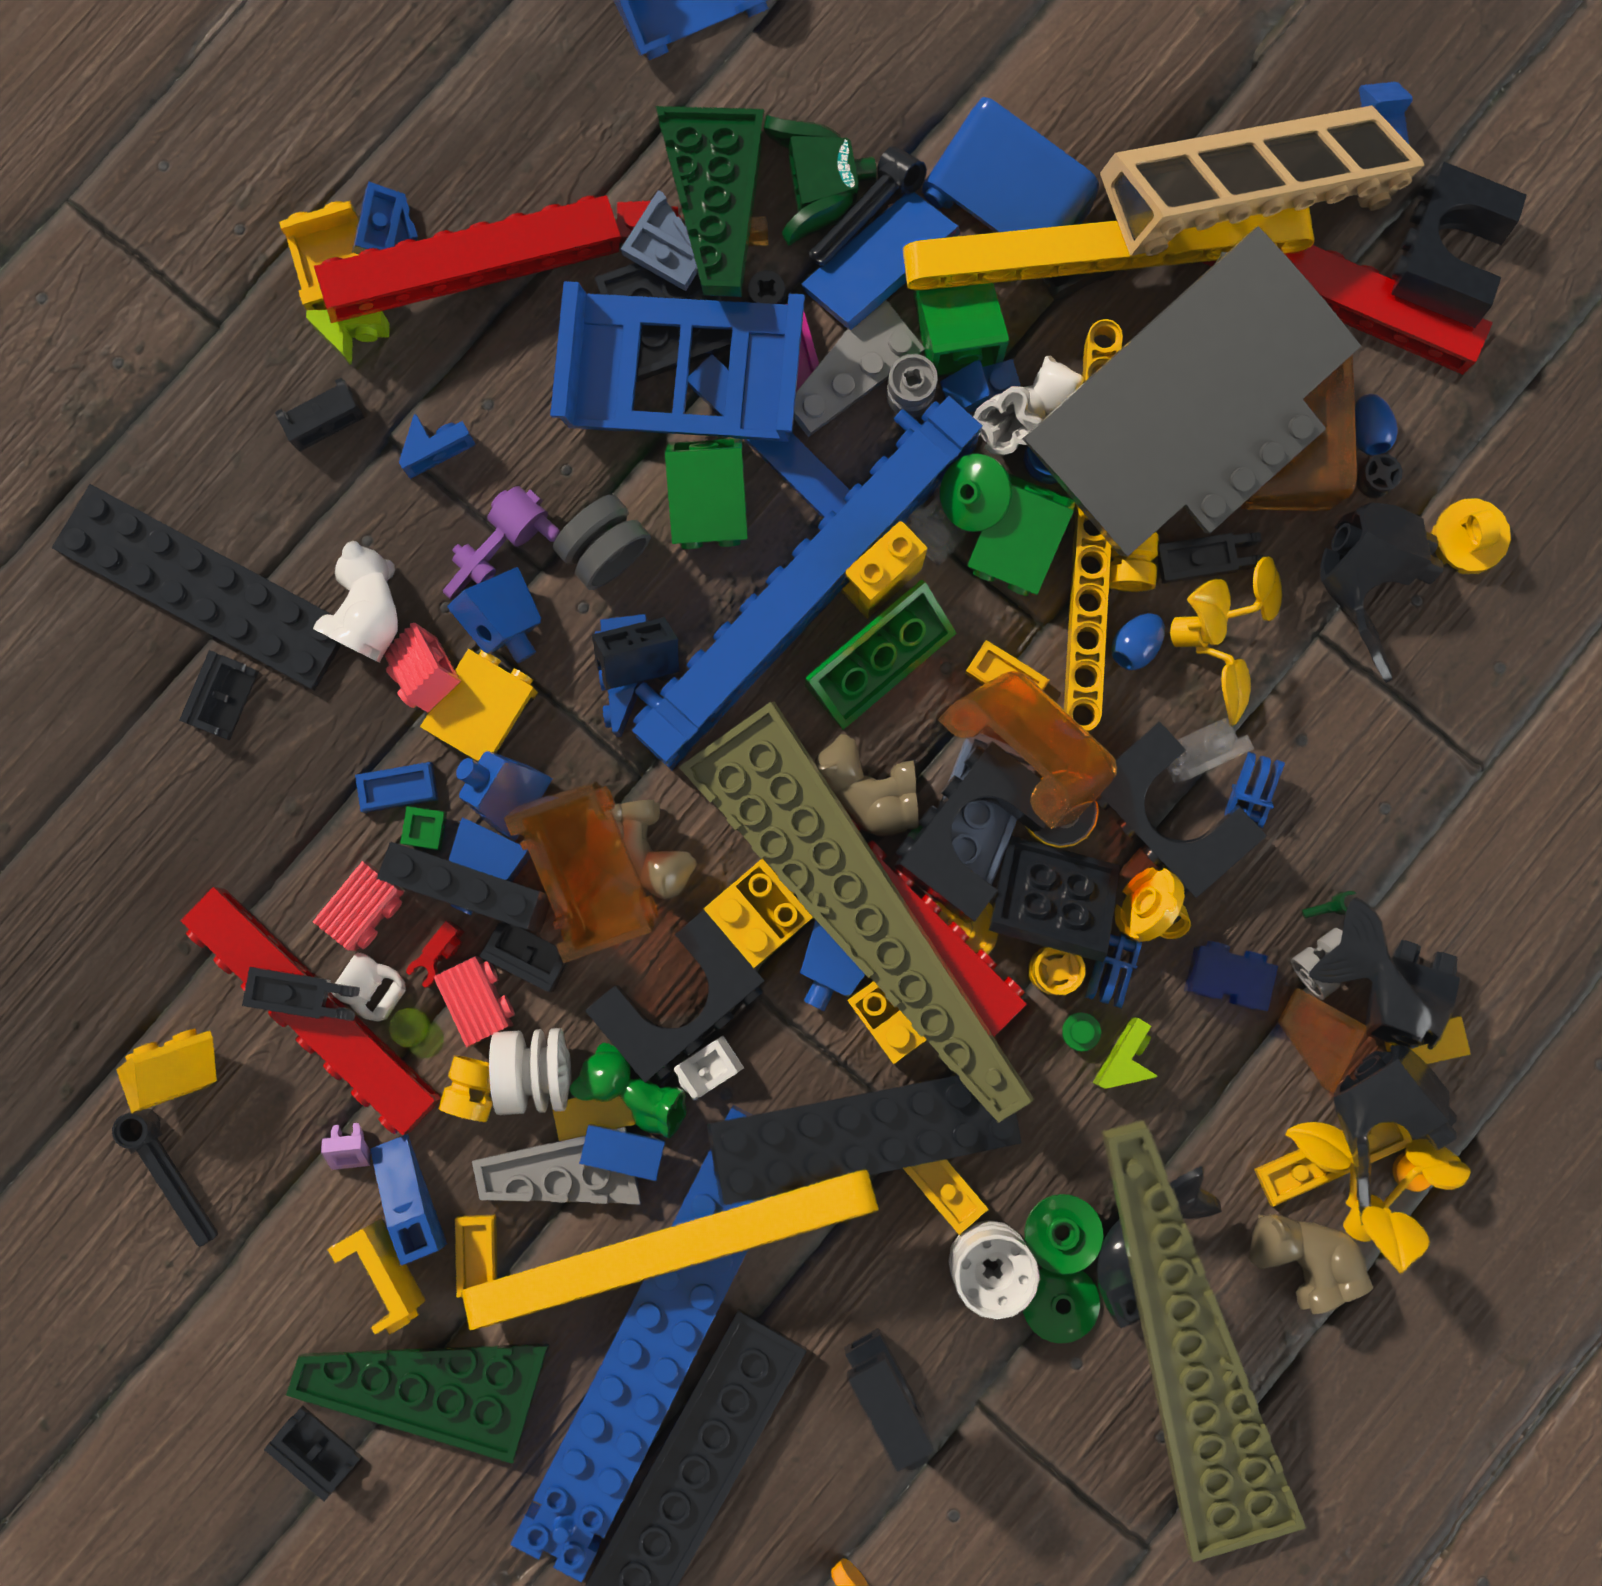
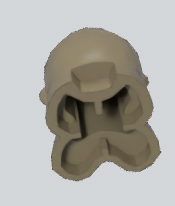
M840 734L833 743L818 754L814 763L850 818L859 826V829L876 836H893L906 832L907 829L918 828V803L913 760L894 765L889 778L876 780L875 778L863 775L856 740L846 734Z
M639 800L588 809L589 848L601 867L627 882L642 887L661 899H673L683 891L691 873L697 866L696 859L692 857L691 853L685 851H652L647 841L648 826L655 824L659 820L660 803H654V800Z
M1258 1214V1220L1254 1225L1249 1260L1260 1269L1297 1261L1302 1267L1304 1284L1296 1291L1300 1310L1311 1309L1312 1315L1329 1312L1345 1302L1355 1300L1367 1294L1373 1289L1367 1273L1366 1261L1360 1247L1344 1232L1317 1223L1300 1222L1280 1215Z

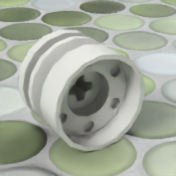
M552 1028L549 1031L548 1044H546L542 1029H536L532 1036L531 1048L526 1047L521 1031L494 1032L490 1043L489 1077L492 1103L497 1115L524 1114L529 1095H533L534 1103L539 1113L546 1112L549 1094L554 1111L566 1110L568 1092L571 1085V1059L561 1028Z
M992 1220L976 1222L958 1235L951 1245L948 1260L951 1277L958 1294L969 1309L982 1317L1002 1319L1016 1315L1029 1305L1037 1291L1039 1281L1038 1267L1034 1256L1016 1230L1002 1222ZM989 1258L993 1262L996 1261L998 1267L995 1270L990 1267L985 1268L983 1262Z

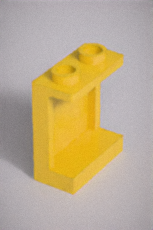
M350 201L331 202L323 209L310 213L297 212L288 219L279 222L289 244L301 290H298L302 305L306 310H326L314 266L320 265L324 260L332 257L344 259L358 255L352 253L359 215Z
M898 522L846 570L845 575L850 582L842 589V593L868 619L922 569L928 548L904 522Z
M468 649L455 669L461 682L427 714L420 727L478 762L486 751L497 753L529 699H535L538 692L531 686L533 679L514 668L510 674L498 667L501 660L494 655L485 653L483 650L478 655Z
M382 1219L328 1248L335 1263L357 1251L389 1310V1314L371 1327L374 1334L386 1328L390 1335L419 1315L416 1308L426 1300L406 1264L400 1265L389 1231Z

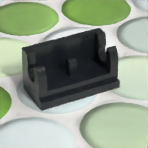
M342 377L335 380L337 386L287 412L283 411L282 408L275 411L289 442L299 452L365 418L349 386Z
M665 617L592 634L597 671L602 670V679L606 690L679 672L678 638Z
M209 650L179 721L230 741L259 671Z
M506 922L498 923L480 955L481 958L547 992H554L573 954Z
M304 1406L294 1416L290 1417L271 1442L264 1448L270 1456L323 1501L336 1490L362 1457V1455Z

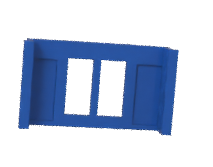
M564 281L550 416L552 418H560L568 428L638 431L789 442L790 433L793 430L805 296L804 294H789L788 305L586 294L579 282ZM642 325L681 327L672 413L633 411ZM693 328L732 330L724 416L685 414Z

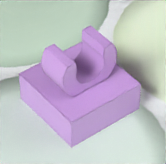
M359 1123L353 1124L351 1136H342L340 1127L334 1125L331 1129V1138L322 1139L321 1153L331 1170L370 1166L371 1151L364 1140V1133Z

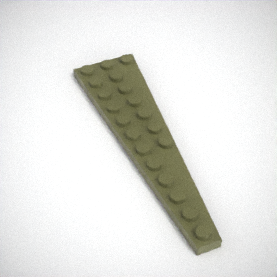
M769 702L679 766L681 771L710 803L713 802L725 815L726 821L735 831L738 830L752 845V850L761 859H764L778 874V878L789 891L796 894L799 902L861 971L879 986L886 994L885 997L894 1007L897 1006L912 1023L911 1026L921 1037L924 1036L933 1046L943 1062L959 1075L960 1081L998 1123L1034 1100L775 702Z
M1141 1120L1102 1131L1187 1550L1192 1561L1197 1562L1306 1529L1293 1493L1285 1479L1280 1460L1270 1441L1271 1437L1259 1413L1254 1394L1248 1385L1247 1376L1217 1300L1210 1289L1202 1262L1195 1251L1192 1243L1193 1239L1180 1213L1174 1191L1167 1180L1168 1176L1148 1126Z

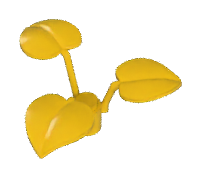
M1269 556L1262 557L1254 570L1253 589L1257 600L1253 605L1229 611L1231 600L1228 586L1223 579H1213L1201 585L1187 598V601L1194 608L1198 616L1175 617L1171 624V640L1175 647H1196L1197 654H1208L1222 659L1226 663L1222 670L1221 682L1229 719L1228 727H1233L1239 721L1248 705L1251 693L1250 674L1243 659L1234 660L1232 655L1208 647V644L1219 645L1224 640L1229 618L1261 610L1264 621H1271L1277 616L1282 603V585L1273 558Z
M1306 1122L1289 1128L1285 1134L1296 1143L1300 1151L1311 1162L1321 1169L1334 1173H1343L1350 1169L1349 1197L1346 1205L1351 1210L1343 1223L1344 1229L1352 1238L1358 1241L1368 1242L1373 1240L1400 1274L1414 1261L1424 1255L1429 1247V1237L1423 1227L1412 1217L1402 1212L1391 1213L1388 1207L1412 1180L1422 1173L1431 1185L1446 1190L1463 1186L1470 1176V1168L1461 1162L1460 1158L1445 1146L1436 1150L1427 1139H1415L1411 1141L1412 1143H1408L1405 1155L1416 1167L1405 1176L1384 1201L1371 1194V1206L1364 1209L1360 1219L1353 1157L1343 1131L1326 1123Z

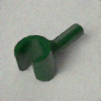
M1345 891L1337 893L1332 898V901L1302 909V915L1304 919L1333 912L1339 915H1346L1347 908L1344 905V899L1346 896L1356 894V892Z

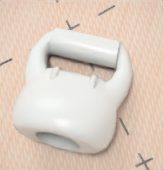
M356 953L335 983L360 987L359 996L345 997L338 993L332 994L339 1001L349 1004L362 1018L379 1022L388 1018L406 991L405 981L396 970L376 963L374 959L364 953ZM383 978L393 980V983L374 1011H370L366 1004L371 1000L370 998L377 987L382 984Z

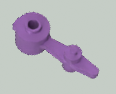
M520 486L513 487L509 491H502L491 503L492 509L487 518L496 528L494 533L477 551L469 544L463 547L458 544L453 548L452 551L455 553L453 562L461 569L443 590V593L450 600L455 598L471 580L479 584L493 578L496 569L488 562L507 539L514 546L518 547L529 541L539 531L549 541H555L560 530L547 519L548 512L540 506L543 500L534 491L529 490L526 493Z

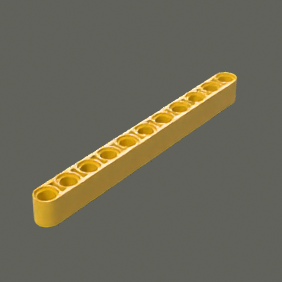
M1292 207L1283 209L1269 217L1257 214L1238 223L1232 224L1229 220L1218 222L1204 230H1197L1196 227L1183 229L1168 242L1166 250L1153 256H1147L1146 253L1130 256L1117 221L920 240L905 245L903 256L908 288L912 290H929L1214 261L1219 258L1221 252H1229L1258 226L1283 253L1305 250L1311 247L1315 241L1310 208L1295 210ZM1153 217L1127 219L1134 241Z
M1099 320L1089 330L1084 345L1082 376L1084 382L1122 349V330L1113 320ZM1105 335L1111 339L1112 346L1109 348L1099 347L1095 343L1094 337ZM1075 503L1063 717L1064 723L1070 731L1077 734H1085L1099 724L1102 716L1111 545L1102 534L1092 536L1086 533L1083 523L1089 519ZM1085 557L1097 559L1100 564V571L1094 574L1087 573L1082 568L1081 560ZM1083 594L1093 595L1098 601V609L1091 612L1085 611L1079 604V597ZM1082 631L1092 633L1096 638L1095 648L1087 650L1079 646L1077 642L1078 633ZM1084 668L1092 672L1094 683L1091 687L1085 688L1077 684L1075 672L1078 669ZM1084 706L1090 710L1092 720L1089 725L1082 726L1075 722L1073 719L1075 707Z
M868 1170L846 1174L464 1289L461 1293L469 1330L498 1324L876 1212L879 1209Z

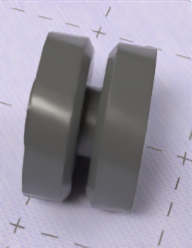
M609 494L599 498L584 508L562 529L553 544L554 551L566 565L577 564L575 575L588 590H596L619 576L642 554L651 539L648 531L638 520L627 521L629 511L616 495Z

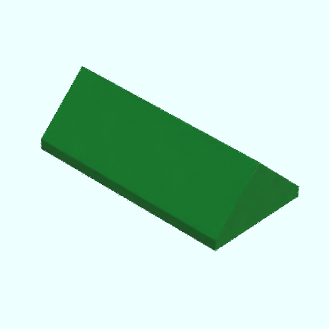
M921 579L805 678V687L839 727L844 730L957 633L928 585Z

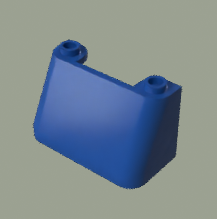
M614 0L639 56L647 54L649 60L668 53L667 44L746 11L748 18L768 9L766 2L769 1Z
M981 97L973 107L922 186V193L926 200L935 208H951L956 203L995 233L1081 224L1091 212L1099 190V182L1090 170L996 101L987 97Z

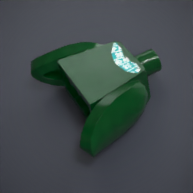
M766 115L763 127L765 133L776 143L789 149L788 155L798 213L787 223L781 235L787 245L790 246L801 238L836 224L852 208V204L856 202L859 189L858 182L876 180V162L874 157L854 159L850 139L841 138L840 134L830 127L809 121L788 120Z

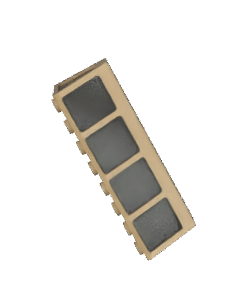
M1367 106L1117 152L1100 172L1130 256L1146 253L1147 256H1153L1166 250L1168 242L1183 229L1196 227L1197 230H1204L1218 222L1229 220L1232 224L1238 223L1257 214L1269 217L1283 209L1294 207L1295 210H1303L1322 201L1333 204L1347 196L1357 194L1360 207H1369L1371 211L1378 210L1388 205L1392 201L1391 197L1398 190L1412 182V177L1424 166L1422 158L1373 106Z

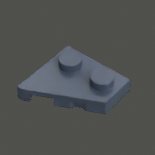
M658 190L623 244L621 252L623 256L686 291L698 273L687 229L680 217L676 216L668 204L664 193Z

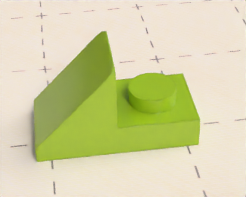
M306 310V318L314 329L350 365H352L353 338L363 342H374L378 340V337H389L390 323L382 311L331 323L327 310Z
M1131 1017L1092 1083L1107 1089L1158 1077L1132 1060L1135 1054L1140 1056L1148 1046L1151 1036L1147 1033L1151 1025L1139 1018Z

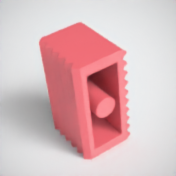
M410 623V628H405L404 633L399 634V638L394 639V643L390 644L384 653L389 664L386 672L400 685L401 689L397 693L406 705L411 708L418 706L428 713L461 680L443 651L444 649L439 639L416 623Z
M364 861L359 864L313 921L314 924L319 926L320 929L325 931L326 934L330 935L348 951H357L359 948L365 949L372 943L378 934L375 927L379 925L384 917L390 919L399 910L403 903L399 898L405 892L399 886L377 879L379 870Z
M475 956L433 977L466 1047L474 1046L492 1037L494 1032H502L513 1026L510 1018L515 1016L514 1009L507 996L503 995L500 997L494 983L499 981L491 962H484L481 957Z

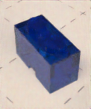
M1207 941L1206 947H1194L1184 988L1185 992L1211 999H1222L1223 994L1230 995L1228 1002L1230 1004L1256 1011H1268L1278 970L1277 965L1267 963L1268 956L1251 951H1245L1244 957L1229 953L1231 946L1213 941Z

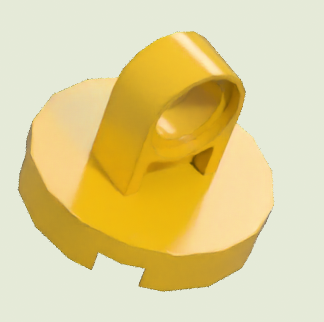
M1478 498L1462 499L1448 506L1438 517L1437 523L1433 526L1431 532L1438 539L1439 545L1435 552L1438 559L1442 560L1444 565L1448 563L1461 574H1479L1497 565L1506 555L1511 541L1510 526L1504 514L1492 503Z
M1154 867L1147 868L1137 874L1123 889L1122 892L1127 896L1123 901L1122 908L1116 905L1115 923L1119 930L1131 939L1138 942L1151 941L1158 936L1165 939H1176L1184 936L1190 930V918L1186 907L1183 905L1185 897L1184 885L1168 869L1163 868V870L1158 871ZM1177 916H1180L1181 919L1173 924Z

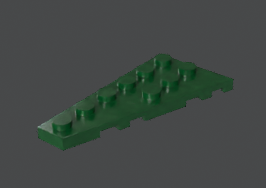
M656 106L657 117L703 295L741 297L764 132V109Z
M549 1343L304 1353L297 1358L286 1396L513 1464Z

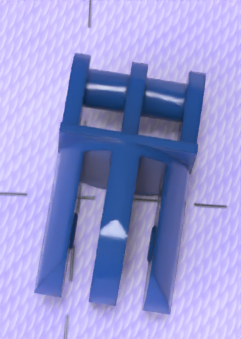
M1248 752L1237 784H1232V792L1224 817L1237 806L1238 799L1246 801L1245 805L1241 808L1260 828H1263L1270 809L1274 807L1272 798L1285 762L1275 760L1269 774L1271 759L1260 756L1255 765L1256 754ZM1254 804L1262 806L1260 812L1252 810Z
M1120 933L1119 936L1110 934L1109 946L1115 947L1113 957L1106 956L1104 962L1095 960L1085 998L1094 999L1104 965H1107L1100 988L1099 1002L1108 1004L1113 995L1119 971L1122 969L1114 997V1006L1122 1009L1132 971L1137 969L1136 963L1142 942L1126 939V935ZM1122 950L1131 952L1128 963L1120 961Z

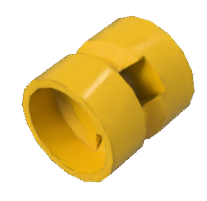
M1156 532L1128 557L1118 555L1111 546V558H1113V561L1110 562V589L1142 592L1156 588L1157 566L1151 562L1152 559L1158 556L1159 535Z
M1045 946L1038 949L1031 957L1028 965V975L1032 984L1039 991L1050 995H1066L1075 991L1082 984L1085 976V963L1081 956Z
M454 1055L448 1074L452 1084L444 1088L438 1109L457 1117L487 1122L493 1104L492 1098L489 1096L491 1091L489 1063Z

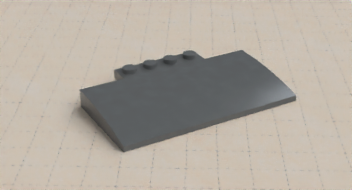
M1258 226L1022 439L1118 555L1128 557L1182 507L1186 509L1204 533H1211L1317 438L1326 428L1303 398L1356 352L1361 345L1310 282Z

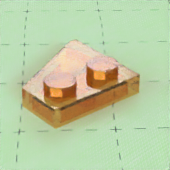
M1295 989L1278 1020V1024L1322 1087L1334 1093L1366 1032V1025L1307 992Z

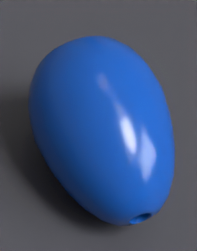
M1365 394L1357 400L1352 411V439L1356 447L1367 455H1379L1387 452L1393 447L1397 439L1398 427L1395 415L1383 398L1376 394Z
M1147 613L1139 615L1123 625L1114 636L1111 644V655L1115 662L1127 670H1137L1148 665L1159 652L1164 640L1165 624L1162 618L1156 614Z

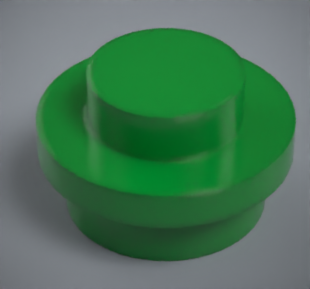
M1082 1012L1075 1013L1065 1020L1062 1026V1037L1065 1043L1073 1050L1088 1051L1098 1044L1101 1037V1027L1092 1015Z

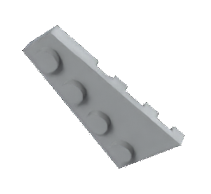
M887 300L851 331L847 329L796 392L794 420L808 437L886 381L889 377L891 366L898 358L907 354L921 355L925 348Z
M621 1127V1128L615 1129V1130L627 1132V1128H626V1127ZM586 1135L472 1161L479 1200L591 1202L601 1204L627 1203L641 1205L642 1203L637 1177L579 1164Z

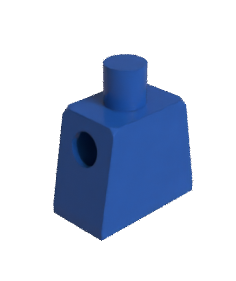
M518 567L463 590L447 606L483 652L490 654L506 646L517 664L536 653L526 635L541 623V617Z
M490 751L484 752L478 763L471 758L464 759L456 771L457 778L465 782L459 792V798L492 828L514 841L518 838L553 779L527 764Z
M462 817L448 861L513 882L534 851ZM453 904L450 905L469 915H472L473 911L461 908L459 906Z
M815 920L800 974L814 980L804 1002L825 1011L834 991L849 998L865 974Z

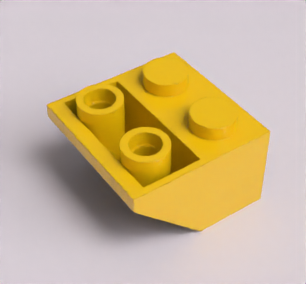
M764 859L757 862L703 908L753 968L759 966L813 918L795 895L780 881L777 874Z
M873 981L847 1001L894 1065L927 1040L915 1031L911 1026L912 1023L897 1006L894 1007L885 997L886 994Z
M196 1028L172 1036V1040L165 1042L162 1047L158 1046L157 1041L133 1049L134 1053L125 1056L126 1062L116 1069L132 1114L207 1088L217 1081L211 1031L197 1034Z

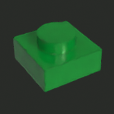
M407 806L400 844L441 851L447 813Z

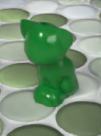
M605 1042L599 1044L595 1054L584 1061L580 1076L569 1087L570 1093L582 1101L597 1100L607 1102L620 1096L631 1110L632 1117L641 1130L651 1134L660 1133L667 1138H671L677 1132L686 1116L684 1090L669 1086L660 1088L652 1082L630 1078V1064L616 1047Z

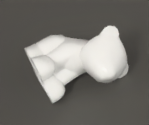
M1046 356L1033 385L1027 387L1012 386L1003 393L996 394L976 409L973 417L983 425L981 436L987 442L984 448L991 454L1005 455L1014 452L1019 444L1027 445L1022 438L1084 383V378L1064 364L1056 362L1053 357Z
M356 541L348 542L342 550V556L337 561L335 577L350 592L334 615L327 614L316 621L313 629L380 663L384 653L398 632L396 608L387 581L395 573V565L391 561L385 560L374 550L360 546Z

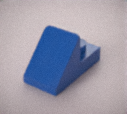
M1398 82L1361 85L1359 88L1361 107L1373 106L1409 144L1405 111L1413 101L1412 95ZM1377 124L1366 135L1367 146L1372 157L1404 154ZM1388 140H1389L1397 149H1395V148L1388 142Z
M1013 359L982 367L981 361L977 360L940 382L944 398L946 399L950 396L968 413L976 411L985 401L996 394L1003 393L1012 386L1021 387Z
M414 414L399 464L411 479L476 444L463 421L457 424H445L436 431V435L430 437L417 414Z

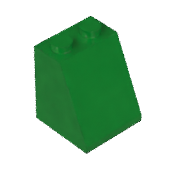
M993 283L914 290L913 296L922 346L925 348L924 356L935 366L937 377L952 375L977 360L981 361L982 367L1003 362L1009 337Z
M742 439L668 442L665 450L672 544L681 543V548L696 549L703 547V542L718 541L719 546L730 547L740 545L741 540L748 539Z
M1008 473L1012 486L1009 509L995 526L981 531L967 566L973 568V574L981 579L993 582L997 578L1009 583L1008 589L1015 593L1028 596L1031 592L1038 595L1073 514L1075 502L1072 498Z

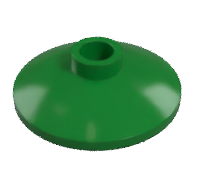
M969 454L952 463L943 476L940 486V501L943 511L954 525L963 530L983 531L995 526L1005 516L1011 503L1012 486L1009 475L1000 462L988 455ZM971 485L974 489V495L969 500L966 497V489Z
M1057 1194L1043 1199L1031 1210L1025 1224L1024 1235L1027 1247L1036 1262L1044 1269L1053 1273L1073 1274L1087 1268L1096 1259L1102 1247L1103 1227L1098 1214L1086 1201L1073 1195ZM1060 1225L1067 1226L1069 1230L1067 1237L1064 1239H1058L1055 1236V1230Z
M1043 1267L1038 1269L1039 1281L1036 1294L1029 1305L1022 1310L1030 1328L1041 1338L1054 1343H1069L1085 1336L1094 1326L1100 1309L1098 1290L1092 1279L1083 1270L1073 1274H1057ZM1060 1299L1069 1300L1070 1306L1065 1312H1058L1056 1310V1303Z

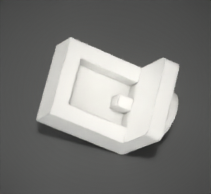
M721 1036L674 1067V1071L678 1076L681 1087L689 1093L693 1100H697L741 1071L744 1067L725 1037Z

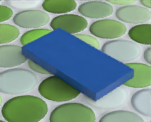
M915 192L905 193L846 244L826 265L820 267L801 285L806 294L851 331L907 282L903 256L905 245L920 240L958 237L961 235L959 226Z

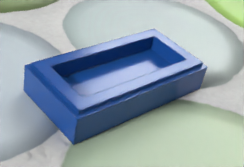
M431 762L355 775L360 811L362 813L438 800L434 768Z
M589 1124L579 1164L656 1181L666 1141Z

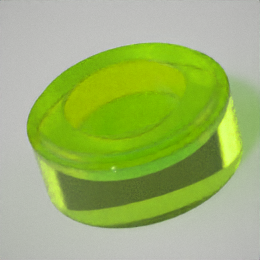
M402 1009L390 1021V1035L401 1046L413 1047L420 1045L427 1039L430 1033L429 1018L419 1009Z

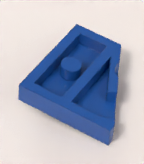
M368 182L352 253L359 255L360 252L366 249L377 248L382 250L394 247L403 240H417L418 235L414 223L409 218L410 209L405 194Z

